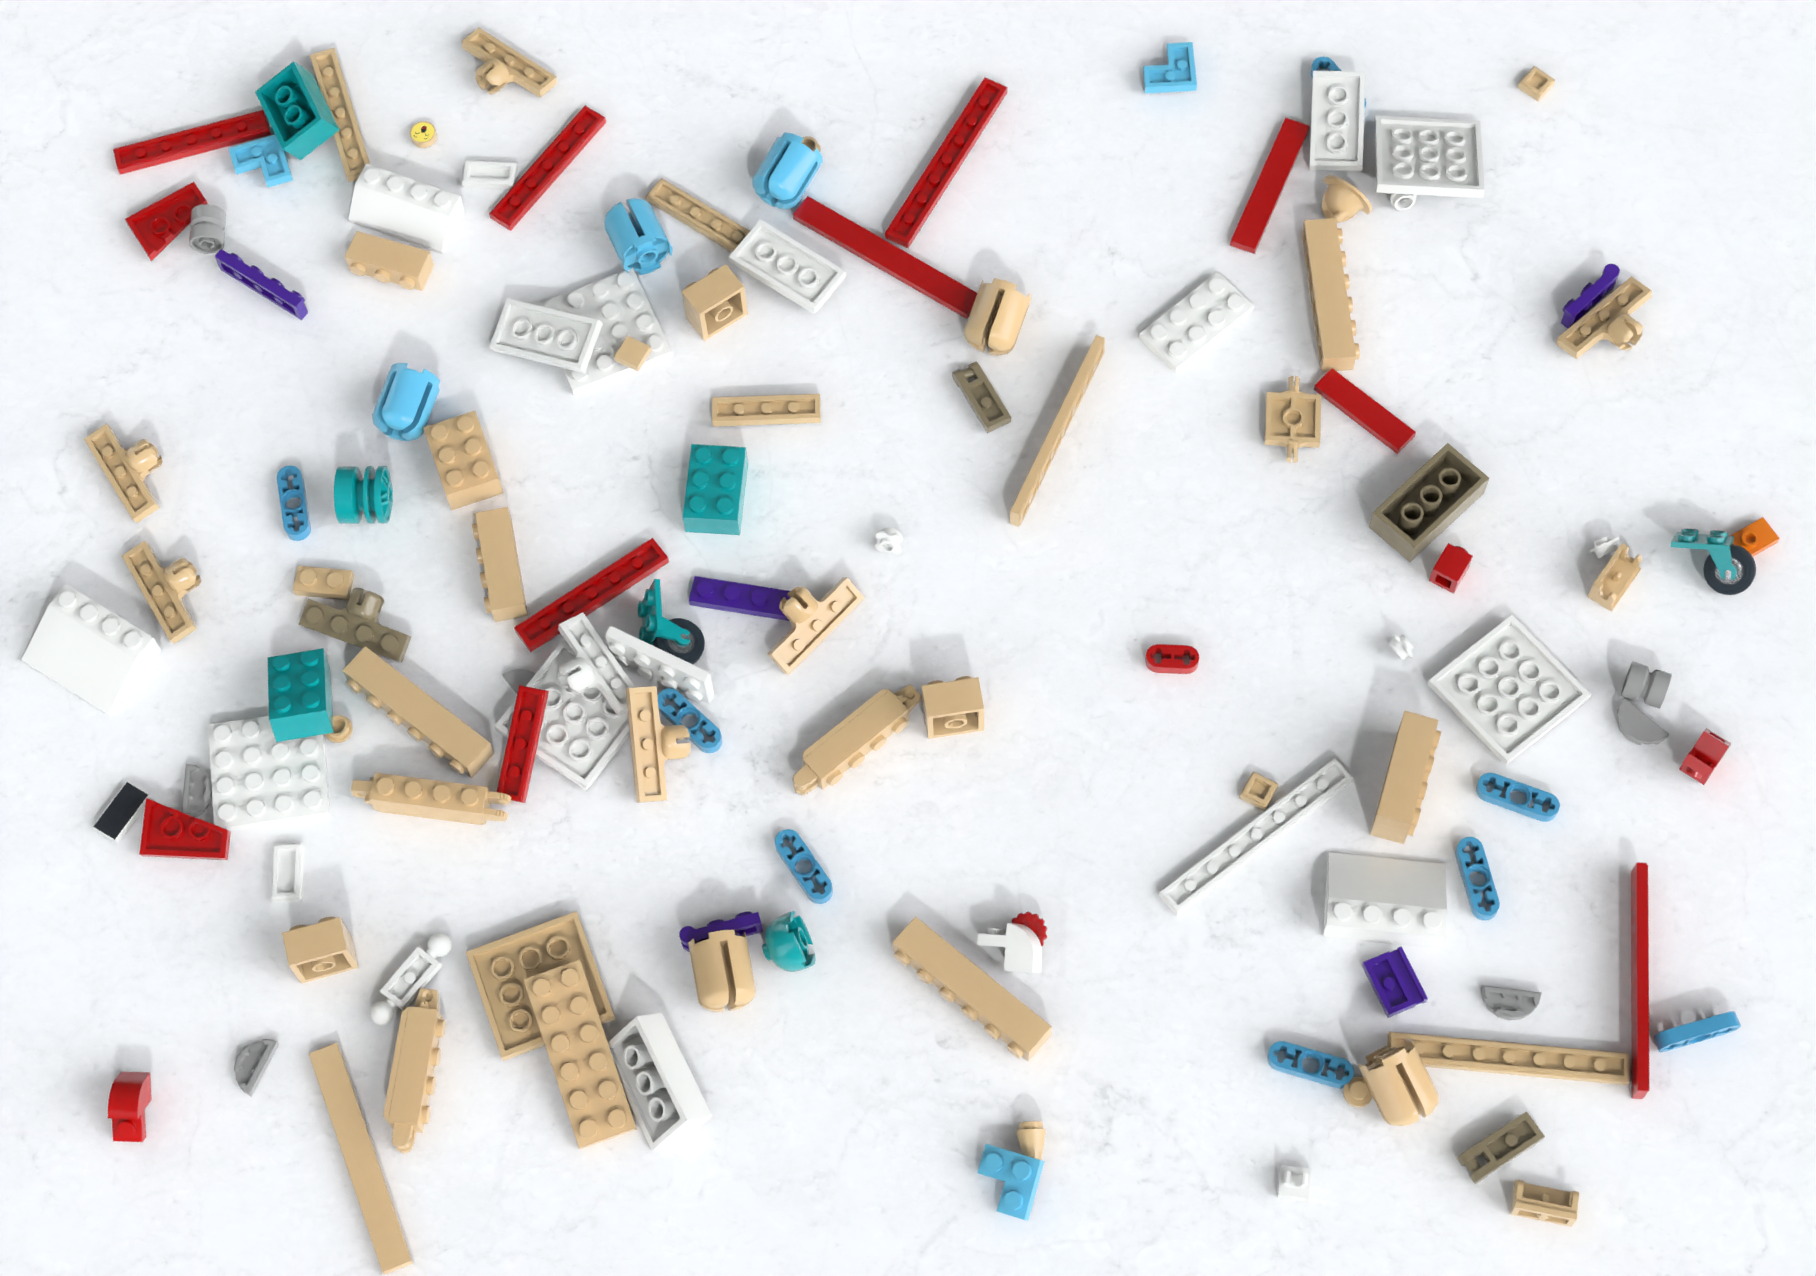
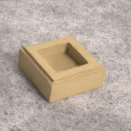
M1534 66L1519 82L1518 88L1539 102L1554 86L1555 79Z
M627 336L614 355V359L622 365L639 371L652 351L651 346Z
M1253 771L1240 794V799L1265 811L1279 784Z

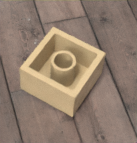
M727 264L713 269L706 277L698 282L690 283L681 291L686 319L704 341L748 314L744 286Z
M963 676L955 681L943 682L936 680L929 682L927 685H922L923 711L928 739L984 731V705L979 677Z
M325 917L316 924L309 926L296 925L290 928V931L282 933L289 967L301 984L358 968L352 936L340 917Z

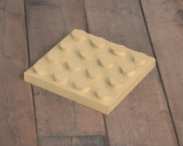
M577 911L466 952L503 1061L545 1046L523 980L525 978L580 960L601 1023L604 1024L615 1020Z

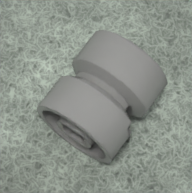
M209 204L198 205L192 209L190 222L192 230L190 231L189 245L193 250L205 254H214L223 249L226 213L223 209Z
M1632 661L1623 684L1621 696L1634 701L1641 697L1644 699L1645 704L1660 709L1672 674L1657 669L1651 673L1648 666Z

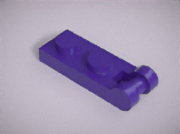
M1607 264L1604 267L1602 276L1594 284L1588 283L1576 300L1572 298L1566 303L1562 309L1564 314L1561 324L1569 329L1613 290L1620 273L1617 265Z
M746 911L739 913L734 919L727 921L722 919L709 922L707 926L698 929L685 926L680 930L679 937L683 949L690 952L688 943L692 939H694L695 944L709 939L708 933L734 930L736 936H743L745 932L747 937L763 932L759 913Z

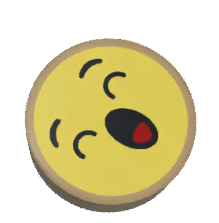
M418 122L410 130L411 140L419 148L430 147L437 140L435 127L430 122Z

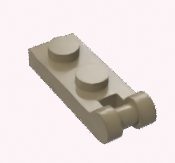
M977 361L969 364V368L963 371L958 369L952 372L955 384L961 389L987 433L1011 422L1009 412ZM971 378L976 379V380H974V381H972V382H970V383L967 381V380H969V379H971Z
M1525 1112L1457 1157V1160L1461 1166L1467 1167L1471 1173L1469 1177L1474 1184H1477L1542 1141L1545 1136L1528 1112ZM1481 1154L1488 1162L1482 1167L1475 1159Z

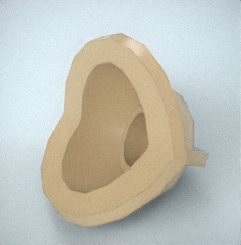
M1328 175L1322 180L1329 185L1322 200V212L1326 219L1336 218V222L1339 223L1354 217L1360 210L1367 215L1371 213V203L1357 188L1345 180L1332 175Z

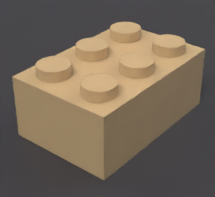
M476 411L423 427L451 510L503 494Z

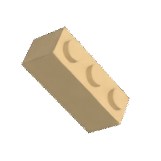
M356 231L345 255L348 268L358 276H371L383 283L392 282L399 284L408 290L417 289L423 291L434 267L430 251Z

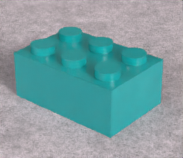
M294 61L255 91L282 149L300 160L340 130L313 74Z
M691 444L682 517L685 532L740 535L748 470L746 447Z
M324 648L267 657L269 721L276 742L333 733L331 670Z

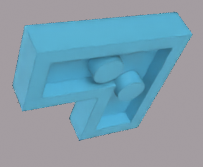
M1193 42L1167 43L1168 65L1143 66L1145 94L1197 90Z
M276 135L228 148L236 174L262 168L268 188L293 180L285 152Z
M985 1144L978 1174L1005 1182L997 1212L1028 1221L1045 1161Z

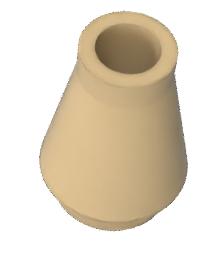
M1020 1122L1019 1130H1016L1022 1154L1042 1160L1046 1129H1043V1122Z

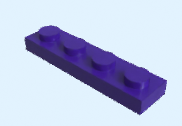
M220 249L215 255L219 268L224 273L300 320L308 314L304 304L305 299L294 290L290 292L285 289L280 281L264 276L258 267L254 265L248 266L235 253L229 254Z
M694 576L689 597V604L691 606L790 621L779 608L783 597L786 600L790 599L788 596L790 591Z

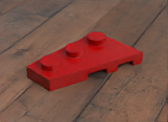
M192 182L127 217L125 221L152 261L190 224L192 209L195 206L208 203L195 182Z

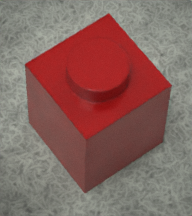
M1448 543L1433 567L1429 581L1454 594L1470 567L1473 555L1460 546H1453Z

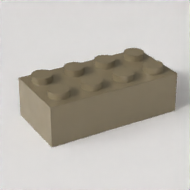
M1447 443L1372 513L1369 528L1406 560L1411 562L1485 493L1489 477Z

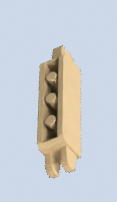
M910 684L896 693L887 689L880 690L803 752L804 767L798 773H795L793 775L794 778H792L795 792L802 796L811 792L818 785L822 790L828 785L833 786L841 780L843 773L849 768L859 766L864 761L865 755L870 751L879 750L886 743L890 735L894 732L896 734L900 733L908 725L909 713L921 701L919 692Z
M375 773L374 777H370L369 781L353 780L351 787L354 797L364 798L365 803L372 804L374 810L379 812L484 825L487 820L499 822L507 820L508 813L489 807L490 803L509 805L511 802V797L508 794L492 792L488 790V787L383 773Z
M420 989L414 1007H407L401 1014L383 1116L393 1129V1145L397 1148V1151L403 1154L413 1150L416 1132L423 1133L424 1124L429 1123L431 1107L428 1106L429 1095H433L435 1092L436 1078L433 1077L434 1066H438L440 1063L441 1049L438 1048L439 1038L444 1037L446 1030V1020L443 1019L439 1012V992L434 989Z

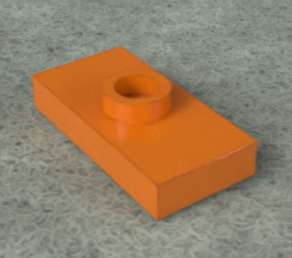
M1763 517L1730 535L1734 536L1733 544L1745 548L1752 557L1778 543L1780 539Z

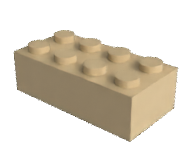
M1404 711L1370 835L1401 844L1405 843L1407 835L1413 836L1419 820L1422 800L1426 793L1427 780L1432 770L1435 750L1441 735V731L1436 730L1439 720Z

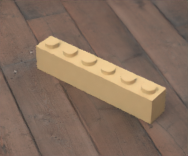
M1336 218L1304 220L1302 241L1321 372H1328L1331 368L1336 371L1353 370L1355 360L1360 358L1359 344L1354 343L1353 336H1356V322L1351 320L1350 313L1353 312L1352 297H1347L1349 275L1344 274L1343 267H1346L1345 251L1340 249V244L1343 243L1342 229L1337 228Z
M366 646L342 670L347 679L345 684L356 694L362 692L366 695L365 699L372 707L377 710L381 707L387 712L386 716L395 725L403 724L408 728L407 732L417 742L421 740L429 745L428 749L436 757L441 758L444 756L449 760L450 767L458 774L462 775L465 773L470 778H473L494 755L490 742Z
M916 916L892 942L893 952H895L894 957L902 965H911L917 970L916 975L928 985L933 983L940 989L938 992L946 1001L950 1003L955 1001L960 1005L962 1013L971 1021L977 1019L985 1026V1032L995 1040L1000 1038L1004 1041L1009 1052L1019 1059L1023 1057L1029 1062L1051 1036L1052 1026Z

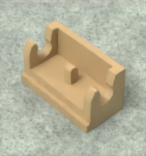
M1621 543L1600 573L1588 595V598L1611 612L1641 570L1639 565L1642 557L1638 554L1635 559L1631 558L1627 554L1629 547Z
M1515 1180L1510 1215L1572 1227L1577 1220L1579 1192H1567L1524 1183L1523 1180Z

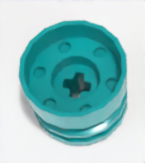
M357 466L338 467L334 479V506L338 522L340 524H359L364 511L367 523L374 524L376 518L381 524L388 523L393 505V487L388 467L378 466L375 472L374 467L367 466L363 479Z

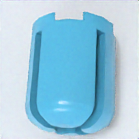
M784 132L782 137H777L752 178V185L756 194L765 203L779 209L788 210L795 207L823 163L821 153L817 148L813 152L809 147L801 143L804 138Z
M639 198L626 199L630 212L627 214L621 202L614 205L605 216V230L626 272L628 273L627 270L633 268L634 271H638L639 275L648 274L661 268L660 262L666 258L668 253L672 255L673 248L651 204Z
M396 363L391 366L372 413L373 424L379 431L394 440L412 441L422 436L424 433L423 427H426L440 391V380L426 369L422 373L408 369V363Z

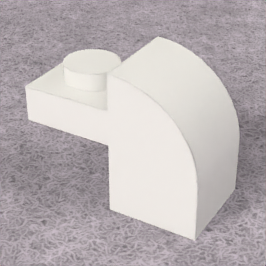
M1007 923L1006 929L988 928V933H978L977 945L1005 947L1004 971L1041 972V943L1037 935L1027 926Z

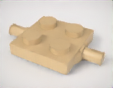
M1294 376L1288 378V391L1266 393L1264 445L1287 447L1286 461L1291 463L1292 453V463L1298 461V448L1320 447L1321 395L1306 394L1299 391L1300 378L1295 376L1294 385Z

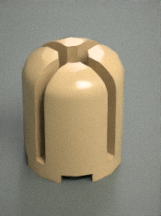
M994 278L992 283L985 284L984 280H982L964 329L967 342L974 349L983 353L988 343V346L991 347L990 355L999 356L1010 353L1015 346L1032 299L1030 294L1028 293L1026 298L1022 293L1015 290L1016 284Z
M721 930L708 933L709 939L696 944L694 939H692L688 944L698 1002L703 1009L712 1012H723L724 1006L727 1005L728 1010L733 1011L749 1004L755 997L756 988L746 933L744 932L743 936H736L734 930Z
M1405 1039L1406 1045L1402 1047L1389 1048V1045L1380 1048L1365 1057L1368 1063L1365 1065L1357 1064L1383 1119L1389 1125L1405 1126L1419 1121V1115L1425 1118L1439 1104V1095L1411 1039Z

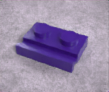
M1402 946L1362 963V968L1387 1018L1427 1002L1428 997Z

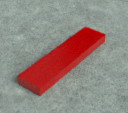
M1333 368L1314 385V391L1396 454L1415 437L1416 432Z
M521 685L518 688L497 792L508 794L512 801L525 803L549 691Z

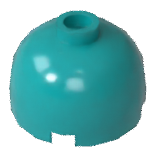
M794 910L779 916L769 924L765 933V944H762L766 959L768 961L772 960L777 967L790 972L809 968L815 964L816 960L815 953L809 955L808 944L813 945L808 929L800 916L794 917Z

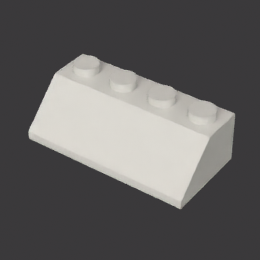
M366 163L354 186L348 220L351 223L443 254L465 214V209L461 196Z
M662 1013L636 1016L608 1042L625 1095L652 1151L658 1150L696 1131L712 1117Z

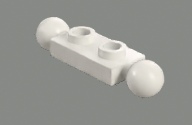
M437 933L431 936L426 952L417 946L380 990L381 995L386 1000L379 1001L372 1006L370 1017L373 1022L379 1025L389 1023L394 1016L395 1006L403 1011L418 996L419 990L423 989L442 967L436 958L446 955L451 949V941L447 935Z

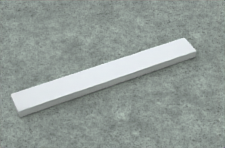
M1334 757L1158 892V896L1176 916L1180 915L1353 782L1354 777Z

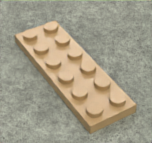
M577 960L523 979L579 1149L581 1150L637 1130L581 961Z

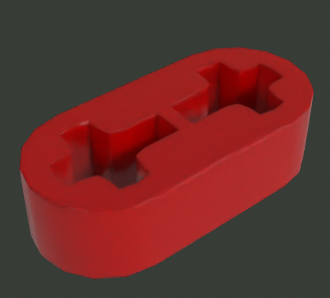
M1156 644L1147 650L1145 663L1147 668L1155 673L1191 674L1198 668L1199 653L1192 646ZM1155 654H1161V663H1155ZM1184 655L1189 656L1190 662L1188 665L1184 664L1182 660Z

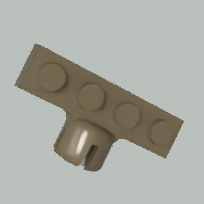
M362 588L352 589L348 603L342 610L308 599L298 624L361 648L366 646L374 653L399 662L403 661L412 637L379 624L378 617L384 599L382 596Z

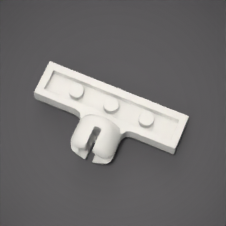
M581 613L560 623L558 630L576 655V658L559 667L558 677L562 686L569 685V688L565 689L566 692L576 696L590 688H598L618 717L628 712L626 689L635 688V686L585 614Z

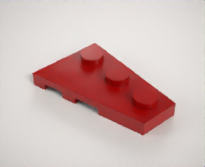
M146 798L139 854L144 857L228 860L231 832Z

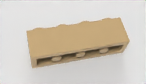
M508 507L475 513L477 523L472 524L475 540L480 541V548H476L478 563L484 565L485 572H480L483 589L487 588L488 596L484 597L486 612L492 613L495 622L528 616L512 518Z

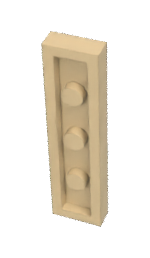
M820 394L712 398L713 427L821 423Z

